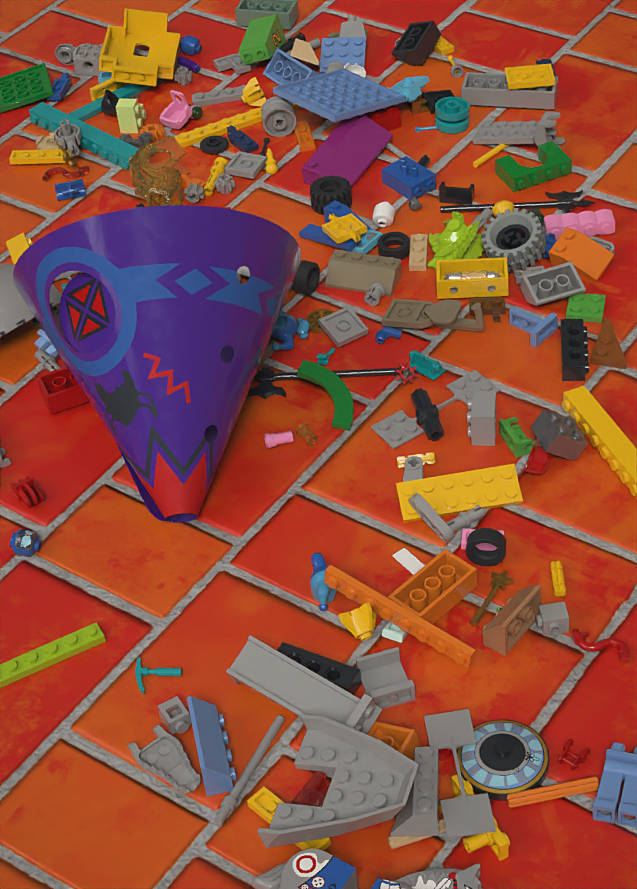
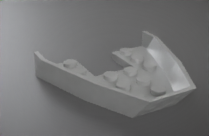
M303 715L302 720L307 731L294 764L297 769L334 773L322 807L278 803L269 829L258 828L257 833L265 847L271 848L338 836L391 820L406 805L419 764L381 740L324 716Z

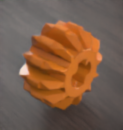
M159 123L142 126L139 135L143 132L152 133L153 139H149L150 146H159V144L164 143V140H166L165 129Z

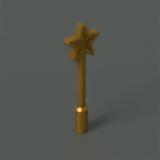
M60 146L64 153L62 156L63 161L67 162L71 167H77L79 164L74 161L73 157L69 156L66 149Z
M506 570L501 574L492 572L494 580L490 582V587H493L482 606L477 609L471 618L470 624L472 626L478 625L485 614L484 611L499 588L505 591L506 585L514 584V579L507 577Z

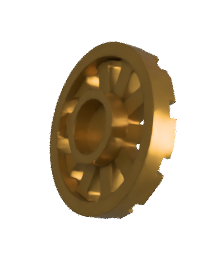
M318 309L309 313L305 319L310 324L309 330L315 334H326L319 325V319L334 313V311Z

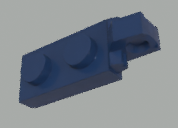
M232 125L226 127L230 143L241 152L251 153L259 149L258 143L243 131H237L236 127Z

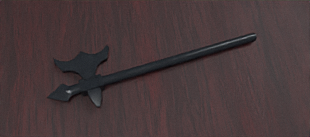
M582 189L578 192L563 190L559 193H549L545 191V195L548 198L557 199L558 201L513 204L515 208L519 209L558 208V210L568 213L575 206L581 205L584 207L595 202L584 199L581 201L573 200V198L580 197L583 194ZM495 204L440 206L441 213L483 211L485 208L492 210Z
M266 363L262 367V371H258V374H255L253 381H258L260 384L250 388L246 398L257 395L266 399L275 394L286 398L284 389L274 386L271 382H275V380H298L304 378L298 377L297 372L275 373L274 370H271L269 364ZM400 368L336 370L332 372L340 378L398 375L394 370H399Z

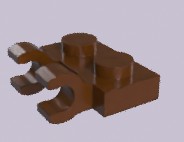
M505 298L469 299L470 315H475L474 311L471 310L472 305L475 303H481L483 315L493 314V322H501L500 314H506Z

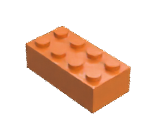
M444 549L391 593L388 599L429 623L434 624L477 587V569Z

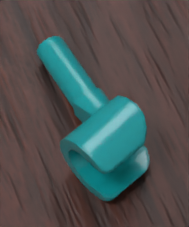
M331 348L325 354L318 353L317 358L319 360L317 364L327 365L329 357L335 352V348Z

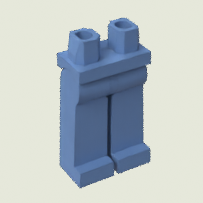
M614 742L611 749H607L601 782L593 804V820L615 823L622 784L625 781L618 809L617 824L637 828V747L634 750V754L625 752V745L622 743ZM599 810L612 813L610 815H603ZM623 814H624V815H629V816H635L636 818H635V819H632V820H629V819H626V818L623 816Z

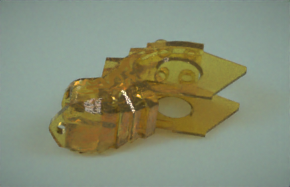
M167 136L153 144L145 143L138 149L135 155H131L129 158V172L132 176L131 183L132 186L136 187L135 195L146 198L148 207L183 205L184 193L181 174L188 175L190 172L185 169L179 160L187 152L181 148L172 136ZM163 151L171 155L158 163H151L150 155Z

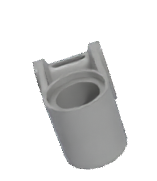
M410 456L405 460L403 482L424 479L423 462L420 457Z

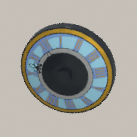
M492 720L481 723L473 728L476 744L457 748L456 752L463 779L470 782L474 793L477 795L488 793L491 800L507 801L506 797L509 793L539 788L548 774L549 751L545 741L534 729L517 721Z

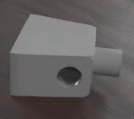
M355 15L348 16V21L341 23L339 38L366 37L363 22L357 21Z

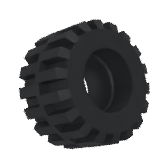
M324 176L323 178H318L310 185L311 207L318 214H324V207L334 200L349 208L351 207V185L345 178L340 176Z

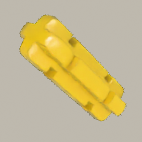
M433 452L426 453V455H423V453L407 455L408 457H420L423 465L425 463L427 465L435 463V454ZM405 456L397 457L398 468H405V460L407 459Z
M552 561L550 568L554 595L556 597H563L566 595L562 563L560 561Z

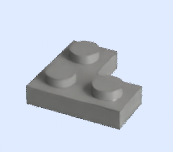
M240 53L213 60V64L218 72L226 71L230 68H233L237 75L251 71L250 64L243 65Z

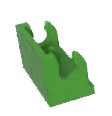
M517 417L499 420V433L516 458L528 455L534 441L526 437L519 424L511 426L512 423L519 421Z

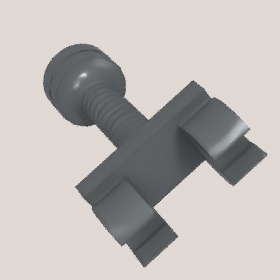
M143 132L138 136L139 139H133L128 134H122L119 138L131 145L141 146L145 156L151 157L154 156L153 152L158 153L155 146H150L149 139H153L150 132Z

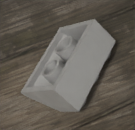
M572 261L523 275L520 289L526 301L535 306L586 291Z

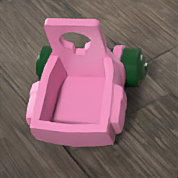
M171 90L170 94L173 102L164 109L159 119L163 125L169 128L181 129L189 118L199 119L202 116L203 110L197 105L188 104L183 93ZM175 95L179 96L182 99V101H179V99Z

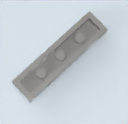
M246 85L192 94L193 105L201 107L242 100V91Z

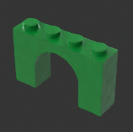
M553 141L538 145V159L543 165L525 167L518 164L510 155L495 159V173L513 192H517L571 174L572 159Z

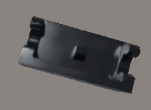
M441 182L439 186V202L473 204L475 197L474 184H471L469 188L447 187L445 182Z

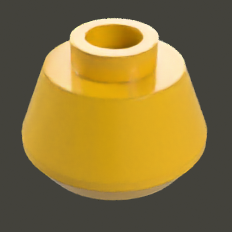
M508 200L499 201L493 206L492 213L497 218V213L505 214L507 209L510 212H514L515 206Z

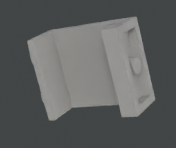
M398 647L356 658L357 669H360L361 682L365 693L373 698L375 705L386 709L416 700L415 685L412 679L408 680L400 662Z

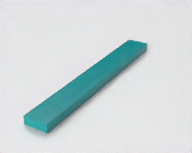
M158 78L157 84H159V83H161V82H163V81H165V80H167V79ZM129 83L112 93L118 99H127L133 96L134 93H141L153 86ZM104 96L69 113V115L85 121L103 112L101 101Z

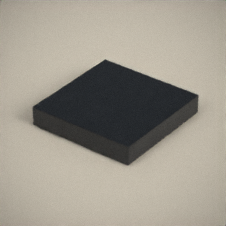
M451 90L422 92L421 98L426 99L427 102L425 104L431 113L435 112V104L438 100L445 97H455Z

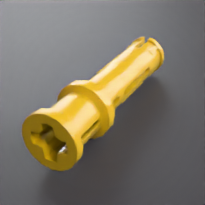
M223 157L216 158L214 161L215 165L211 167V175L203 188V193L207 196L212 195L215 188V180H218V176L225 173L224 168L227 166L228 161Z

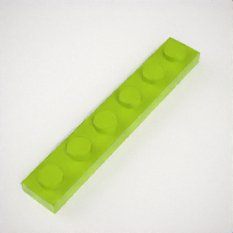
M97 622L0 664V688L106 642L105 636Z

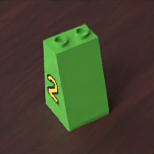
M278 14L250 20L239 48L243 65L270 59L276 49L286 42Z

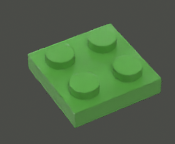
M578 293L569 296L566 319H583V322L602 323L606 295Z

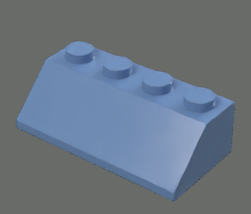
M279 48L276 49L263 72V75L279 85L320 75Z
M189 696L187 697L206 795L208 797L230 792L233 789L232 781L237 779L234 767L229 768L228 764L233 761L230 749H225V745L229 744L226 731H221V728L225 727L223 714H218L216 705Z

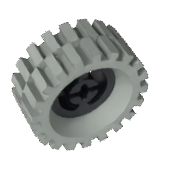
M514 208V212H510L507 209L505 214L497 213L496 219L491 217L489 219L490 225L485 224V231H482L481 234L482 244L488 258L507 257L508 273L510 269H513L514 272V270L522 268L524 271L527 265L534 266L536 264L535 259L540 260L542 258L541 253H545L547 242L540 220L537 216L535 217L533 212L528 214L526 209L520 212L519 208Z

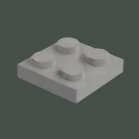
M238 151L224 168L225 174L254 179L264 167L267 156Z
M350 306L319 319V325L337 347L367 335L369 331Z

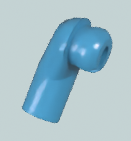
M298 318L296 320L298 326L297 334H299L301 339H305L309 336L307 331L310 328V324L307 320Z

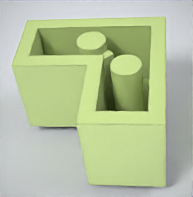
M119 98L116 112L120 133H139L147 116L143 104H138L137 99Z

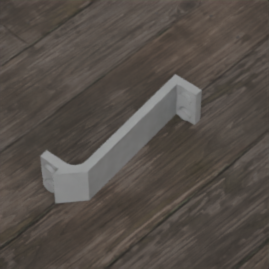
M251 635L248 637L247 643L230 669L226 670L232 682L237 685L240 682L300 718L303 715L324 716L367 734L382 711V708L375 705L372 697L364 694L359 699Z

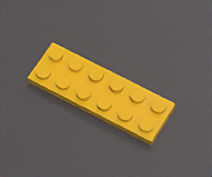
M515 464L396 483L403 523L423 520L408 502V499L416 493L420 494L440 517L455 515L460 512L465 513L477 505H480L485 510L521 504L523 502Z

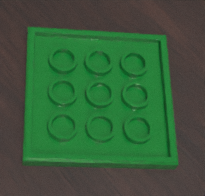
M45 63L0 77V113L54 95Z

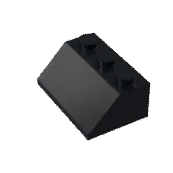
M435 22L410 23L391 54L409 65L423 64L441 36Z

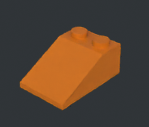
M568 227L565 228L548 252L552 266L572 261L579 276L595 282L599 280L614 258L612 252L582 232Z

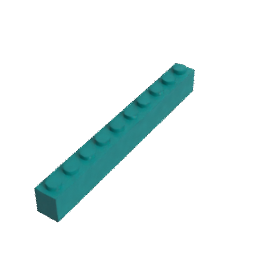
M44 102L29 109L30 121L51 133L60 127V121L63 120L65 124L64 120H69L70 124L77 125L80 128L82 137L78 146L132 173L146 165L143 150Z

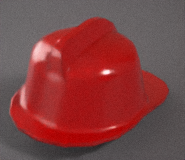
M538 440L534 443L526 465L518 479L523 472L538 475L546 472L548 469L551 455L538 445Z

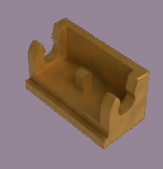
M420 95L413 102H405L413 115L429 111L425 104L427 102L426 99H422Z

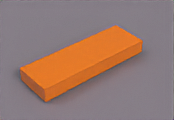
M298 121L294 133L300 152L316 150L308 121Z

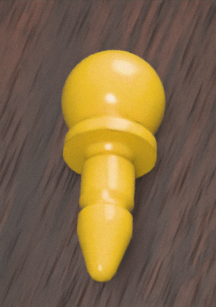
M268 148L265 169L268 174H275L278 172L277 162L273 158L271 149Z

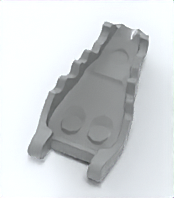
M159 724L152 728L157 739L140 750L134 742L127 745L133 758L142 769L162 778L179 793L188 794L200 785V775L191 767L190 761L183 751L179 740L167 733Z

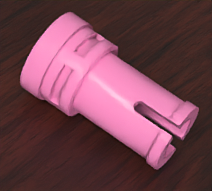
M292 431L264 434L266 448L270 449L280 444L293 443Z

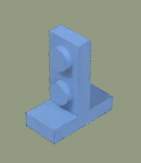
M513 306L509 310V324L530 333V345L537 348L558 329V315L551 312L545 319H541Z

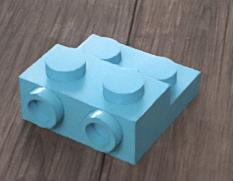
M428 75L406 77L389 89L405 95V102H413L422 94L421 89L430 80Z

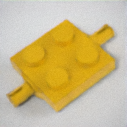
M332 213V215H329V220L331 221L322 225L323 232L337 244L345 243L349 239L359 242L361 240L360 236L368 232L367 226L352 213L342 217H336Z

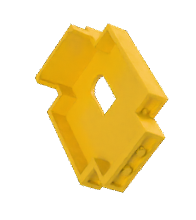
M125 8L123 27L108 25L99 56V71L112 72L111 81L156 86L158 78L173 79L181 34L168 32V13ZM138 45L148 46V56L134 55L135 47Z

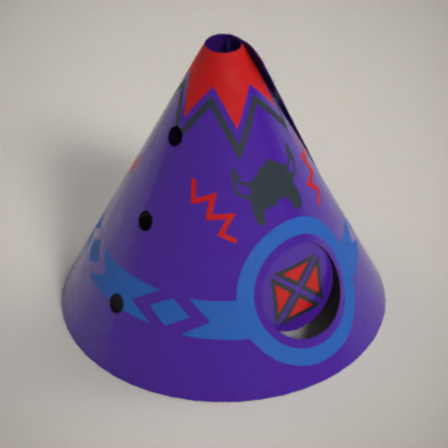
M194 205L140 207L100 214L71 223L40 238L23 252L13 270L15 287L115 440L147 509L155 518L161 521L180 523L197 518L301 262V250L295 238L279 225L253 214L219 207ZM241 266L248 267L250 271L249 280L244 284H241L237 279V271ZM67 271L83 272L73 277L63 290L59 308L60 316L53 314L50 307L49 294L55 278Z

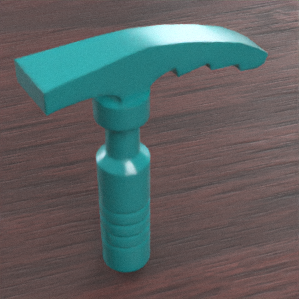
M137 657L135 674L140 692L143 695L145 694L142 676L152 674L182 677V668H142V660Z

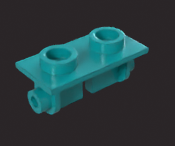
M417 350L409 353L411 361H409L410 367H417L415 371L432 380H435L446 371V369L442 368L440 362L434 361L429 357L425 359V355Z

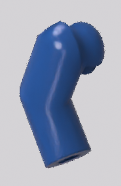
M386 326L377 331L375 340L377 343L382 344L389 337L400 339L402 330Z

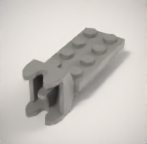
M545 112L540 121L482 122L472 139L473 144H534L535 142L538 146L553 141L558 146L565 143V139L556 137L557 132L554 126L557 125V122L553 119L561 118L559 112Z

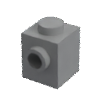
M565 602L539 605V614L535 618L537 627L542 629L543 636L569 632V615Z

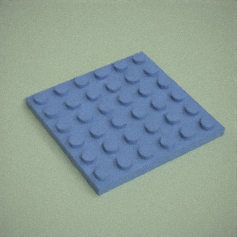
M344 68L273 87V93L280 98L286 99L290 103H295L301 108L308 109L311 113H316L333 123L405 102V95Z

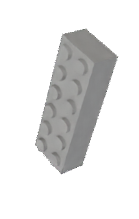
M466 72L461 87V98L467 100L470 106L550 110L555 108L558 96V76H554L555 85L549 87L541 86L508 90L505 74Z

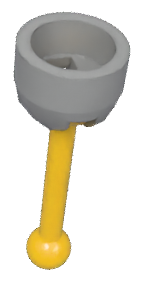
M449 55L447 60L452 64L451 74L453 77L459 78L463 75V68L455 64L453 56Z

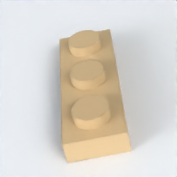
M428 234L411 235L409 271H427Z

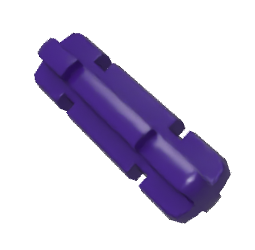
M183 56L177 58L179 65L196 73L200 71L201 68L198 63Z

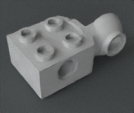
M69 43L60 44L55 49V56L62 64H74L75 74L99 76V56L103 44L91 45L85 43L77 47Z

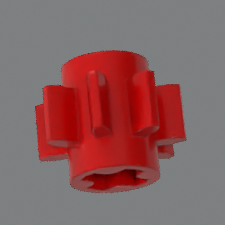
M407 362L406 366L399 363L400 369L394 370L398 373L396 380L402 379L403 385H405L406 380L413 383L412 378L418 377L417 374H414V370L417 367L411 368L410 362ZM406 368H408L410 376H406L405 379L404 375L402 374V371H405Z

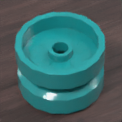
M445 97L438 100L435 104L436 128L448 134L461 133L467 130L469 127L470 107L468 101L460 97Z

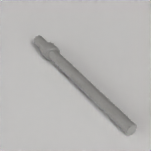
M277 715L232 791L221 802V809L214 819L217 824L222 825L229 812H232L236 807L239 795L285 721L282 716Z

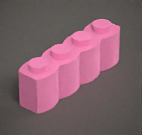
M601 209L596 212L583 211L578 214L565 213L561 216L553 214L544 217V231L546 235L553 233L555 240L560 237L566 227L582 232L588 237L597 234L609 235L615 232V219L612 210Z

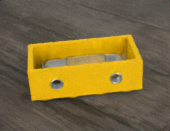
M507 257L436 260L437 299L509 296Z

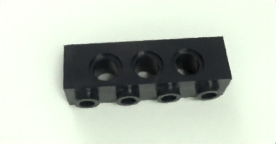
M561 319L562 381H585V373H589V362H585L588 361V350H585L588 349V338H584L587 337V326H583V319Z
M284 642L277 649L278 652L352 695L356 694L362 684L360 669Z

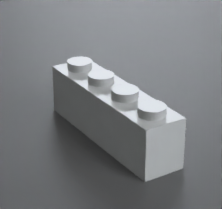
M438 746L415 747L414 762L419 764L406 805L397 814L390 833L391 837L439 836L440 760Z

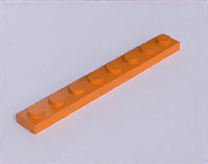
M331 564L325 569L324 583L330 588L336 589L348 599H353L361 605L369 602L372 611L380 615L382 619L390 621L402 631L408 632L419 641L427 643L439 653L449 656L456 663L462 664L467 668L473 663L476 650Z

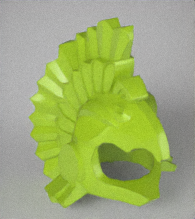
M453 211L452 218L442 222L446 228L441 234L436 233L433 235L431 232L429 235V242L435 255L427 263L428 268H434L435 271L436 260L478 259L485 252L481 240L482 235L477 234L480 222L477 220L474 225L471 224L467 227L464 223V215L459 212Z

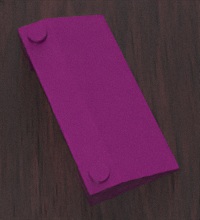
M365 115L342 120L302 167L304 183L311 185L318 178H323L324 176H340L348 180L352 188L390 142L393 134Z

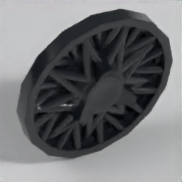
M219 135L206 137L200 142V149L207 154L223 152L229 146L228 139Z

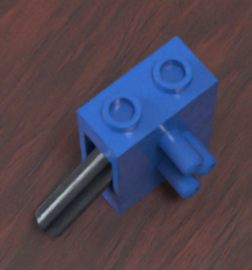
M427 155L421 157L418 163L405 156L381 169L382 183L409 200L414 196L419 198L435 189L436 174L426 168L430 162V158Z

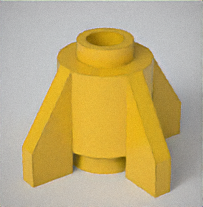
M256 77L249 80L242 91L243 95L241 97L245 104L248 103L249 106L262 107L266 98L260 85H258Z
M369 602L363 604L360 608L338 615L341 623L354 635L355 639L365 641L373 637L376 613L372 611Z

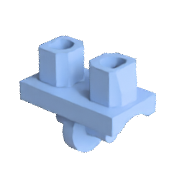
M40 329L37 332L40 338L34 344L38 349L45 350L46 354L55 358L58 355L57 350L46 333Z

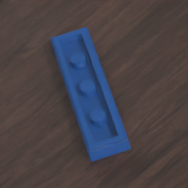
M308 224L299 232L301 238L349 251L361 243V240L355 242L353 239H349L345 243L337 244L323 232L322 227Z

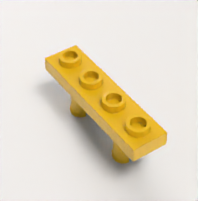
M454 775L451 777L452 792L455 795L453 798H457L461 795L458 775ZM462 777L465 793L467 795H475L468 780L465 781ZM493 816L495 832L469 836L463 839V844L468 853L488 845L501 861L508 857L510 841L508 836L504 832L501 833L498 829L497 822Z

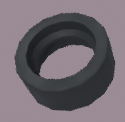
M402 232L383 234L378 239V254L383 257H393L401 260L408 257L410 254L409 237ZM390 245H401L400 247H397V248H389V247H387V246H390Z
M306 260L300 262L293 280L295 292L306 295L313 294L320 277V268L317 263Z
M491 528L476 529L469 534L466 544V555L469 560L480 566H494L503 561L506 553V539L503 534ZM489 543L497 547V549L483 551L475 547V545Z

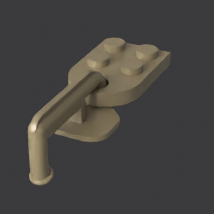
M393 299L381 320L382 326L421 329L431 325L438 328L483 331L485 328L481 303H475L471 307L476 319L457 318L462 309V303L458 300L448 299L438 303Z

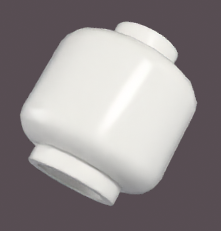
M388 202L377 204L374 207L373 222L382 228L392 225L395 216L394 207Z

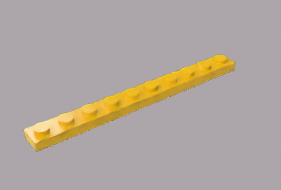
M292 103L295 110L301 108L299 105ZM262 107L210 123L201 128H195L186 133H180L174 136V141L182 149L200 143L206 137L228 133L226 127L231 125L238 130L262 122Z

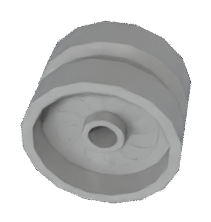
M276 96L266 100L262 105L261 116L266 133L274 137H284L295 129L297 124L294 105L288 100Z

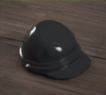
M107 89L101 101V108L104 114L116 116V105L119 99Z

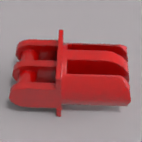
M26 476L24 480H18L16 484H11L19 501L22 500L28 508L31 507V503L32 505L38 504L37 498L40 502L45 498L34 484L33 478Z

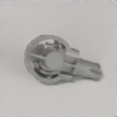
M67 119L64 120L65 124L62 120L60 121V127L54 131L55 141L64 149L67 147L71 156H75L74 152L78 156L80 150L77 144L80 145L82 137L80 128L77 125L70 124V121Z

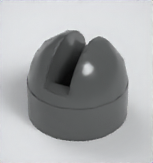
M415 196L408 203L412 211H417L423 207Z

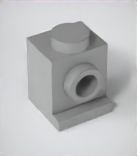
M177 696L157 706L160 720L166 725L171 734L176 732L182 734L192 725L189 712Z

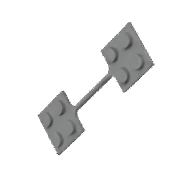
M474 370L446 385V388L454 394V397L439 404L437 409L439 411L456 400H461L468 406V398H472L473 391H496L497 393L499 389L478 371ZM402 410L371 426V429L392 449L424 433V430L416 424L418 422L417 418L408 417Z
M469 709L424 716L429 746H438V749L448 748L452 750L461 795L457 798L440 800L447 839L495 832L496 828L488 793L467 795L464 790L456 749L460 746L476 744Z

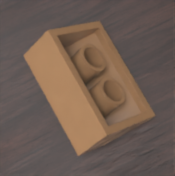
M537 584L521 589L514 597L511 596L506 606L496 613L495 618L490 623L484 626L482 631L484 646L504 656L510 652L536 622L535 616L539 614V605H541L540 585Z

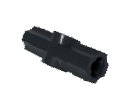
M422 388L416 389L411 393V400L416 409L418 424L423 426L428 439L438 441L444 436V430L439 421L437 406L435 404L432 405L426 390Z

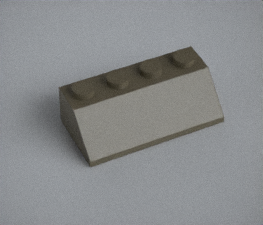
M334 250L329 259L325 287L368 293L373 283H379L385 288L384 296L391 297L402 276L401 259Z

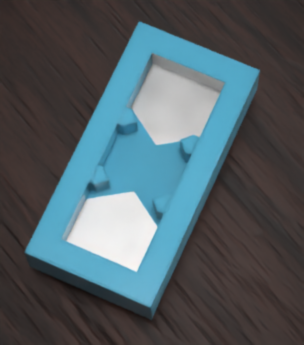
M369 229L368 232L361 236V243L350 252L367 254L368 251L378 244V239L383 233Z

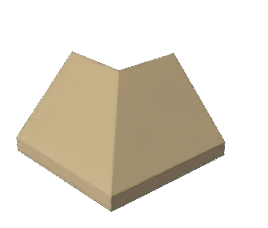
M296 38L290 56L319 65L311 44Z

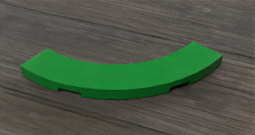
M303 360L298 369L297 376L321 385L334 403L332 427L350 431L354 418V406L352 396L346 384L328 368Z

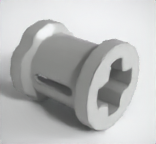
M373 283L370 291L364 296L365 302L370 306H376L380 302V297L385 294V288L379 283Z

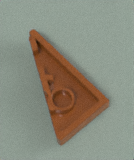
M605 318L590 358V364L626 369L627 362L610 319Z

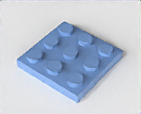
M366 37L322 38L319 73L324 74L328 65L334 61L341 62L344 66L347 63H350V65L357 63L365 69Z

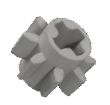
M179 67L175 71L174 81H178L179 85H188L189 81H192V71H188L186 67Z
M221 174L218 176V180H215V187L220 193L228 194L235 187V181L229 174Z
M189 183L188 188L184 190L186 194L185 199L190 203H199L200 199L204 198L203 187H200L198 183Z

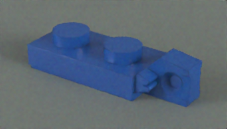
M69 72L63 73L60 79H55L52 84L54 95L47 97L48 101H59L63 98L71 84Z

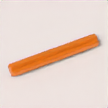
M596 776L509 793L506 797L507 803L510 808L596 791L599 789V781Z

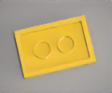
M551 63L504 68L508 90L555 85Z

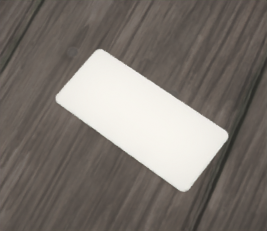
M405 548L392 555L413 575L425 566Z

